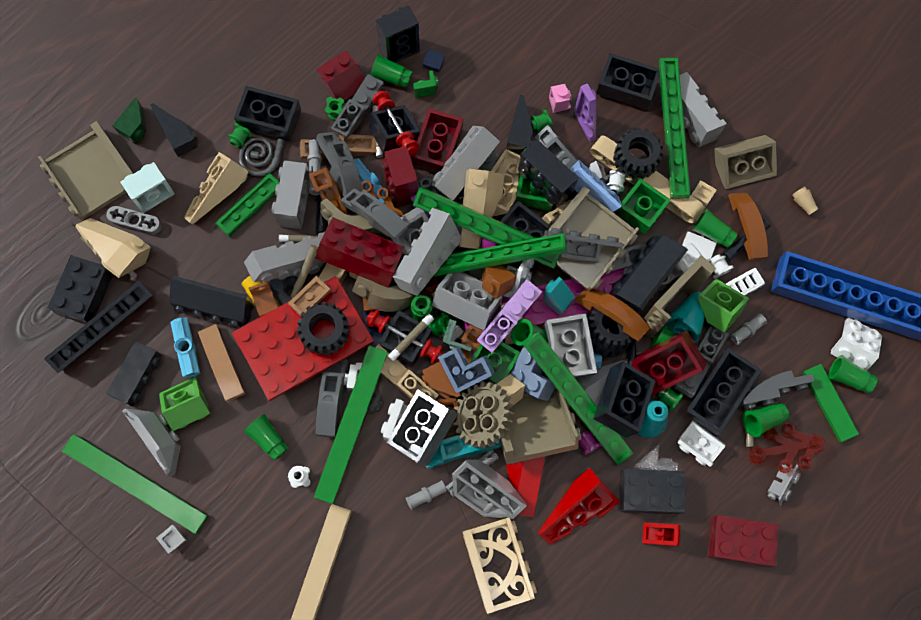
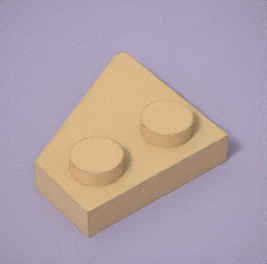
M572 199L567 202L564 201L542 219L552 226L571 203Z

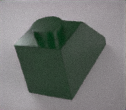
M137 98L133 99L112 125L119 135L133 144L141 140L146 132L144 110Z

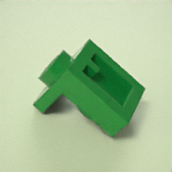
M429 71V80H420L413 83L415 98L436 95V87H439L437 76L434 77L433 71Z

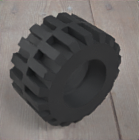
M632 128L629 129L628 133H623L622 137L619 138L614 151L613 161H616L615 167H619V172L621 174L624 172L625 177L631 176L633 180H636L637 177L644 179L645 176L648 178L657 170L664 155V150H662L664 146L663 143H660L661 139L659 136L655 137L656 133L653 131L650 133L648 132L649 129L646 128L644 130L636 128V131H634ZM640 149L645 152L647 158L637 159L631 155L629 150Z
M317 302L314 303L313 308L308 306L306 308L307 312H302L300 314L302 318L298 319L297 322L299 325L297 332L303 345L311 353L315 352L319 356L322 354L330 356L329 353L331 352L334 354L338 353L337 349L340 348L342 350L344 348V342H348V335H350L349 324L345 314L332 303L327 305V302H322V305H318ZM322 320L332 321L335 324V330L329 337L321 339L313 336V328L318 322Z
M596 308L587 319L594 353H600L602 357H606V355L609 358H613L614 355L616 357L619 356L634 339L622 331L623 325Z

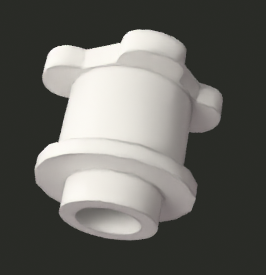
M611 170L610 175L607 177L609 183L606 185L614 193L619 194L624 191L623 183L627 177H625V173L621 174Z
M718 254L710 259L711 264L717 268L714 271L716 274L713 276L714 279L730 272L734 268L733 265L729 266L727 264L726 256L721 257Z
M302 466L293 467L288 474L291 486L294 488L302 485L308 487L311 483L309 480L310 469ZM298 473L302 474L300 479H296Z

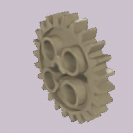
M482 381L480 385L474 384V389L468 387V394L462 392L463 400H457L460 406L454 407L458 411V415L456 417L457 421L453 425L458 426L456 433L461 434L459 438L465 440L466 444L476 448L492 447V441L499 443L498 437H505L503 431L510 430L506 426L507 423H513L509 419V416L514 414V412L509 411L513 404L508 402L511 397L506 395L507 391L501 389L499 385Z

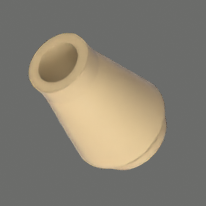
M806 187L792 194L795 198L793 200L808 215L818 209L810 190H807Z

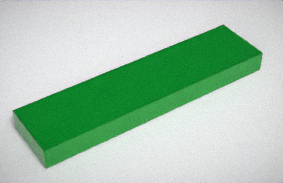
M269 173L216 222V225L228 237H231L275 196L276 185L280 182Z
M822 364L803 371V375H813L814 382L808 385L839 443L858 435V431Z

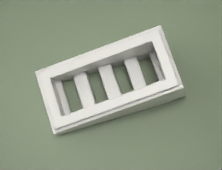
M756 268L726 283V285L740 293L735 285L737 283L742 290L741 294L744 296L765 284ZM742 280L746 281L747 285L749 286L748 289Z

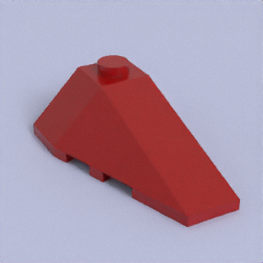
M545 456L506 464L510 483L527 505L518 515L534 518Z
M588 468L572 483L538 531V534L548 544H552L571 534L572 529L582 525L584 527L588 525L590 519L596 516L601 518L606 515L620 501L591 468Z

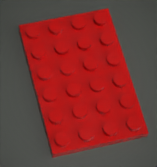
M336 276L324 282L331 289V292L318 305H322V302H327V305H330V303L335 304V307H339L347 318L350 335H348V342H344V348L342 350L340 348L337 349L338 353L334 354L331 352L329 353L330 356H325V354L319 356L315 352L311 353L303 345L297 332V327H299L297 322L302 317L289 306L288 302L232 332L269 401L374 343ZM322 320L314 326L312 334L317 338H327L334 332L335 324L329 320Z

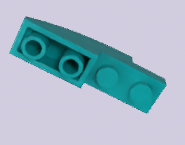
M460 435L444 439L426 468L431 469L464 457L469 458L501 447L500 440L499 443L492 441V447L476 448L466 444L465 440L459 438Z

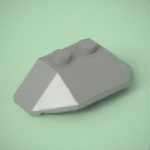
M124 409L122 412L163 471L168 476H174L181 447L177 441L180 439L173 430L169 431L166 426L168 422L162 414L159 416L149 411Z
M466 460L452 473L454 496L484 517H510V519H514L527 506L510 481L481 460Z

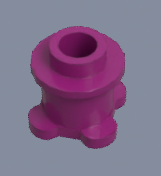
M588 430L583 432L581 440H578V443H580L584 450V456L602 447L601 443L596 441L592 432L589 433Z

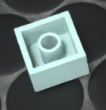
M154 162L143 166L141 170L126 176L121 181L122 186L142 213L175 194Z

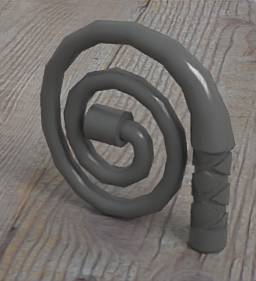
M263 137L249 139L244 143L245 146L240 149V165L249 171V175L265 176L272 173L281 162L285 141L278 139L271 165L264 171L255 172L245 166L243 162L244 150L247 148L245 159L248 164L253 167H261L271 160L273 148L271 143ZM254 141H262L268 146L269 154L263 162L254 163L249 158L250 151L256 147L261 148L262 153L251 151V158L259 159L266 154V148L262 144H251Z

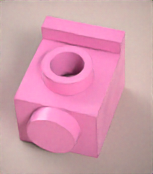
M566 85L552 86L549 100L553 113L571 109L569 102L571 101V93L566 88Z

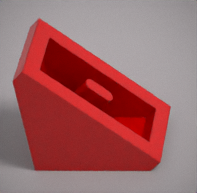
M643 523L642 543L677 547L680 544L681 525Z

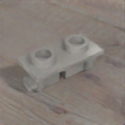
M788 462L782 464L776 475V478L782 480V482L774 480L768 490V497L772 500L777 498L779 505H782L783 501H788L792 492L790 490L792 484H797L801 474L799 473L798 465L793 469V465Z

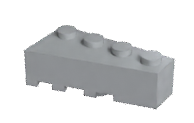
M687 72L681 74L680 85L684 127L690 133L691 141L699 148L717 140L727 123L723 119H718L716 116L718 115L715 108L711 109L708 106L707 97L699 94V87Z
M472 126L455 152L446 161L441 172L434 176L431 185L443 196L453 201L465 186L466 171L468 169L478 170L500 141L485 127Z
M434 208L429 212L431 217L428 222H424L421 226L422 232L419 238L413 240L410 254L404 256L393 275L395 282L401 290L416 296L462 240L450 213Z
M325 232L319 233L318 237L311 239L310 236L304 237L303 241L296 244L293 241H289L279 248L274 245L252 251L244 261V264L253 282H266L276 278L284 279L288 276L298 277L310 246L315 245L319 247ZM314 258L309 273L315 274L319 272L320 267L325 262Z

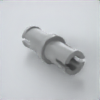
M758 314L751 321L745 322L739 330L730 335L731 341L739 345L748 336L752 337L755 331L767 324L766 318L762 314Z
M441 480L428 488H421V491L406 497V501L412 510L414 507L425 502H431V499L446 493L447 489Z

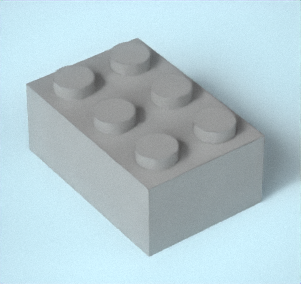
M284 161L283 167L279 168L280 183L276 185L275 195L277 199L272 204V213H274L275 220H277L280 227L302 230L309 193V170L306 163Z
M463 272L447 274L438 285L432 306L485 330L498 312L503 296L495 299L482 288V281Z
M586 314L547 320L545 322V330L548 344L575 378L595 375L597 368Z

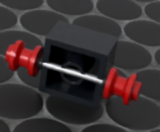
M387 91L377 92L372 101L375 106H378V111L371 112L369 129L384 154L386 151L407 146L409 155H414L419 148L417 140L420 130L405 105L395 107V103L390 99V94Z
M379 310L371 311L366 319L368 322L367 326L370 328L376 326L379 328L378 333L380 334L385 331L378 344L389 354L420 323L399 310L391 323H389L391 320L390 316L384 318L380 316ZM426 327L397 359L413 367L419 356L423 358L427 355L431 358V363L434 364L436 361H440L438 357L445 352L442 351L443 346L435 347L432 345V340H430L432 329Z

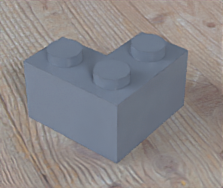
M460 346L438 357L456 393L495 373L487 355L468 363Z
M523 346L511 375L525 385V392L538 399L549 401L556 386L550 379L542 375L543 370Z

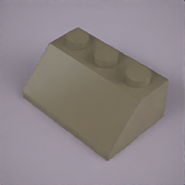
M767 135L715 148V165L724 188L729 189L777 176L776 141Z

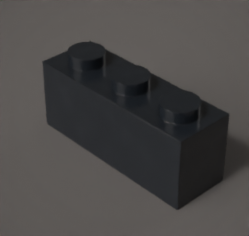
M135 341L106 394L133 407L140 400L141 391L144 386L150 382L153 369L157 368L160 364L161 354Z

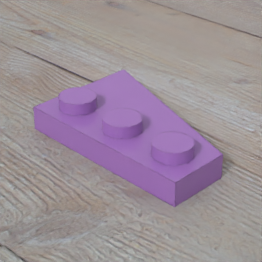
M587 83L580 87L574 114L588 140L591 142L596 139V93L593 89H590Z

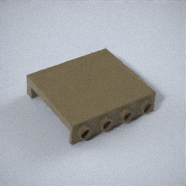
M97 121L90 125L93 129L92 132L46 160L38 156L42 162L40 164L41 169L45 174H50L51 178L49 180L55 188L58 187L61 192L58 194L64 202L68 201L71 205L68 207L74 217L78 215L82 220L126 194L127 192L122 186L121 181L126 176L133 174Z
M583 186L551 226V228L562 229L563 233L570 234V231H577L582 233L581 236L587 237L589 233L600 235V239H607V236L619 238V242L624 243V247L628 243L632 245L638 237L635 233L639 230L638 227L632 228L589 195L590 190ZM601 245L598 262L559 257L556 266L586 290L590 291L592 288L597 289L603 282L601 279L604 273L608 275L615 266L612 264L616 258L620 260L627 250L624 247Z
M702 255L654 304L643 318L650 327L645 336L653 338L671 318L663 309L682 289L691 295L717 269Z
M556 387L549 401L538 399L524 391L523 398L509 409V411L514 412L513 415L509 416L513 423H507L506 426L510 430L503 431L504 438L499 436L506 464L578 449V440H581L580 430L574 426L575 417L573 412L570 413L568 410L570 409L569 403Z

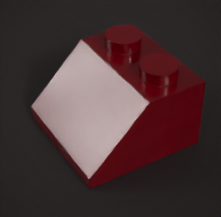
M347 50L316 69L319 81L334 99L342 98L344 103L354 97L365 79L359 66Z

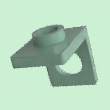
M450 319L442 342L450 344V349L460 346L461 349L471 351L472 347L451 340L457 321Z

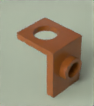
M267 281L248 288L260 317L277 308Z

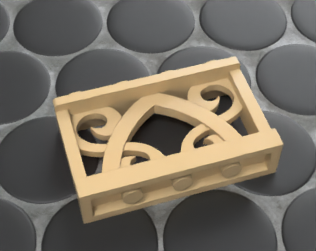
M510 517L462 532L487 614L535 599L534 594L537 593L534 582L529 581L527 573H530V568L527 560L523 561L521 553L524 552L521 541L516 539L515 533L518 530L515 521H511ZM497 528H503L507 531L508 537L506 540H502L500 538L501 534H499L497 542H494L492 539L493 532ZM489 530L488 540L473 539V534ZM511 542H512V546H513L514 552L511 551L509 548L506 547V546H508ZM487 547L489 548L488 558L483 559L480 557V552H487ZM493 549L503 553L511 560L510 569L504 580L494 572H483L482 567L486 566L493 557ZM518 565L522 576L515 575ZM489 578H496L500 585L497 586L495 582L494 586H490L488 583ZM520 581L524 585V592L520 596H514L508 591L507 587L510 585L511 588L518 590L515 584ZM503 592L511 599L497 605H493L492 602Z

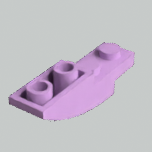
M526 279L489 323L477 341L492 353L542 291Z

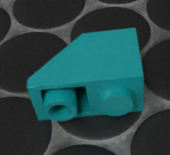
M558 277L556 281L551 280L546 286V291L543 293L545 296L543 303L561 316L572 304L575 296L565 282Z

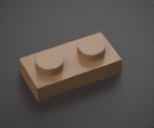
M316 276L288 304L299 315L302 312L306 313L308 306L313 308L314 303H319L331 292V289Z

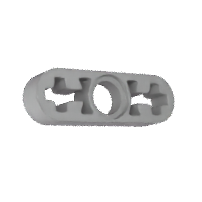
M113 206L107 211V218L114 225L150 235H155L161 231L162 224L155 216L119 206ZM119 213L122 217H125V218H124V219L121 218V217H116V218H114L113 215H114V214L117 215V214ZM134 216H138V223L135 225H131L129 222L130 219ZM144 221L148 224H152L154 222L156 226H152L150 229V227L147 224H144Z

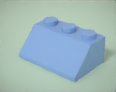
M580 160L571 167L570 170L578 177L575 187L576 192L579 193L583 186L590 190L588 194L611 212L622 206L619 196Z

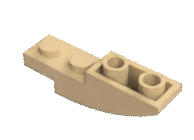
M379 344L375 347V348H378V349H381V350L386 351V350L383 349ZM387 355L381 371V375L411 400L417 390L428 394L434 399L437 398L438 394L429 386H426L419 377L405 368L396 359L392 361Z

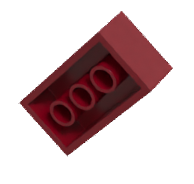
M332 217L320 241L315 258L388 288L405 247Z

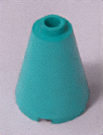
M693 292L669 314L671 318L664 325L676 335L687 330L694 343L700 337L705 318L698 300V296L702 292Z
M650 399L640 433H637L638 435L645 438H653L664 432L668 424V409L663 402Z

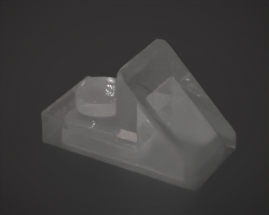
M656 446L634 465V469L678 471V463H673L672 459L661 458L658 461L659 446Z

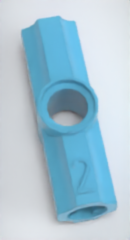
M188 318L174 319L170 323L175 341L174 348L178 354L183 378H192L201 373ZM185 344H189V349L182 352V347Z

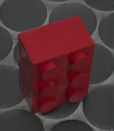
M428 108L417 140L419 148L412 155V165L434 173L441 172L446 161L457 148L463 130L464 118Z
M407 146L384 152L385 159L382 160L386 185L389 186L392 202H396L397 208L412 204L411 197L418 193V182Z
M684 330L636 355L631 364L635 369L655 380L651 394L653 396L702 372L707 362L688 331Z
M721 515L712 516L708 557L767 567L776 566L779 524Z

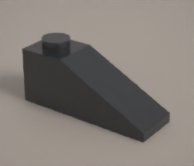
M521 94L506 146L507 150L521 154L524 149L528 148L535 141V139H532L533 130L525 98Z
M154 103L150 104L178 157L198 147L195 143L197 137L193 129L189 131L186 124Z

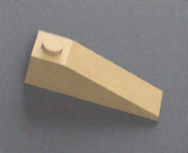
M507 149L491 170V172L504 174L503 194L493 216L507 214L516 200L520 155Z
M219 152L206 172L209 174L207 180L202 182L199 187L201 188L200 195L193 199L184 218L193 225L235 191L240 184H243L247 179L249 171Z
M468 169L465 178L463 206L492 218L503 194L504 174ZM461 227L460 236L462 240L459 243V247L478 249L483 237Z
M92 218L76 224L77 230L85 241L92 245L95 255L98 254L102 259L101 263L118 278L146 264L151 247L139 237Z

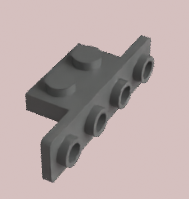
M551 228V231L545 230V235L547 236L563 233V230L558 228ZM570 231V234L565 233L567 252L561 253L560 257L598 262L601 245L623 248L624 243L619 242V238L607 236V239H600V235L589 233L587 237L581 236V232Z

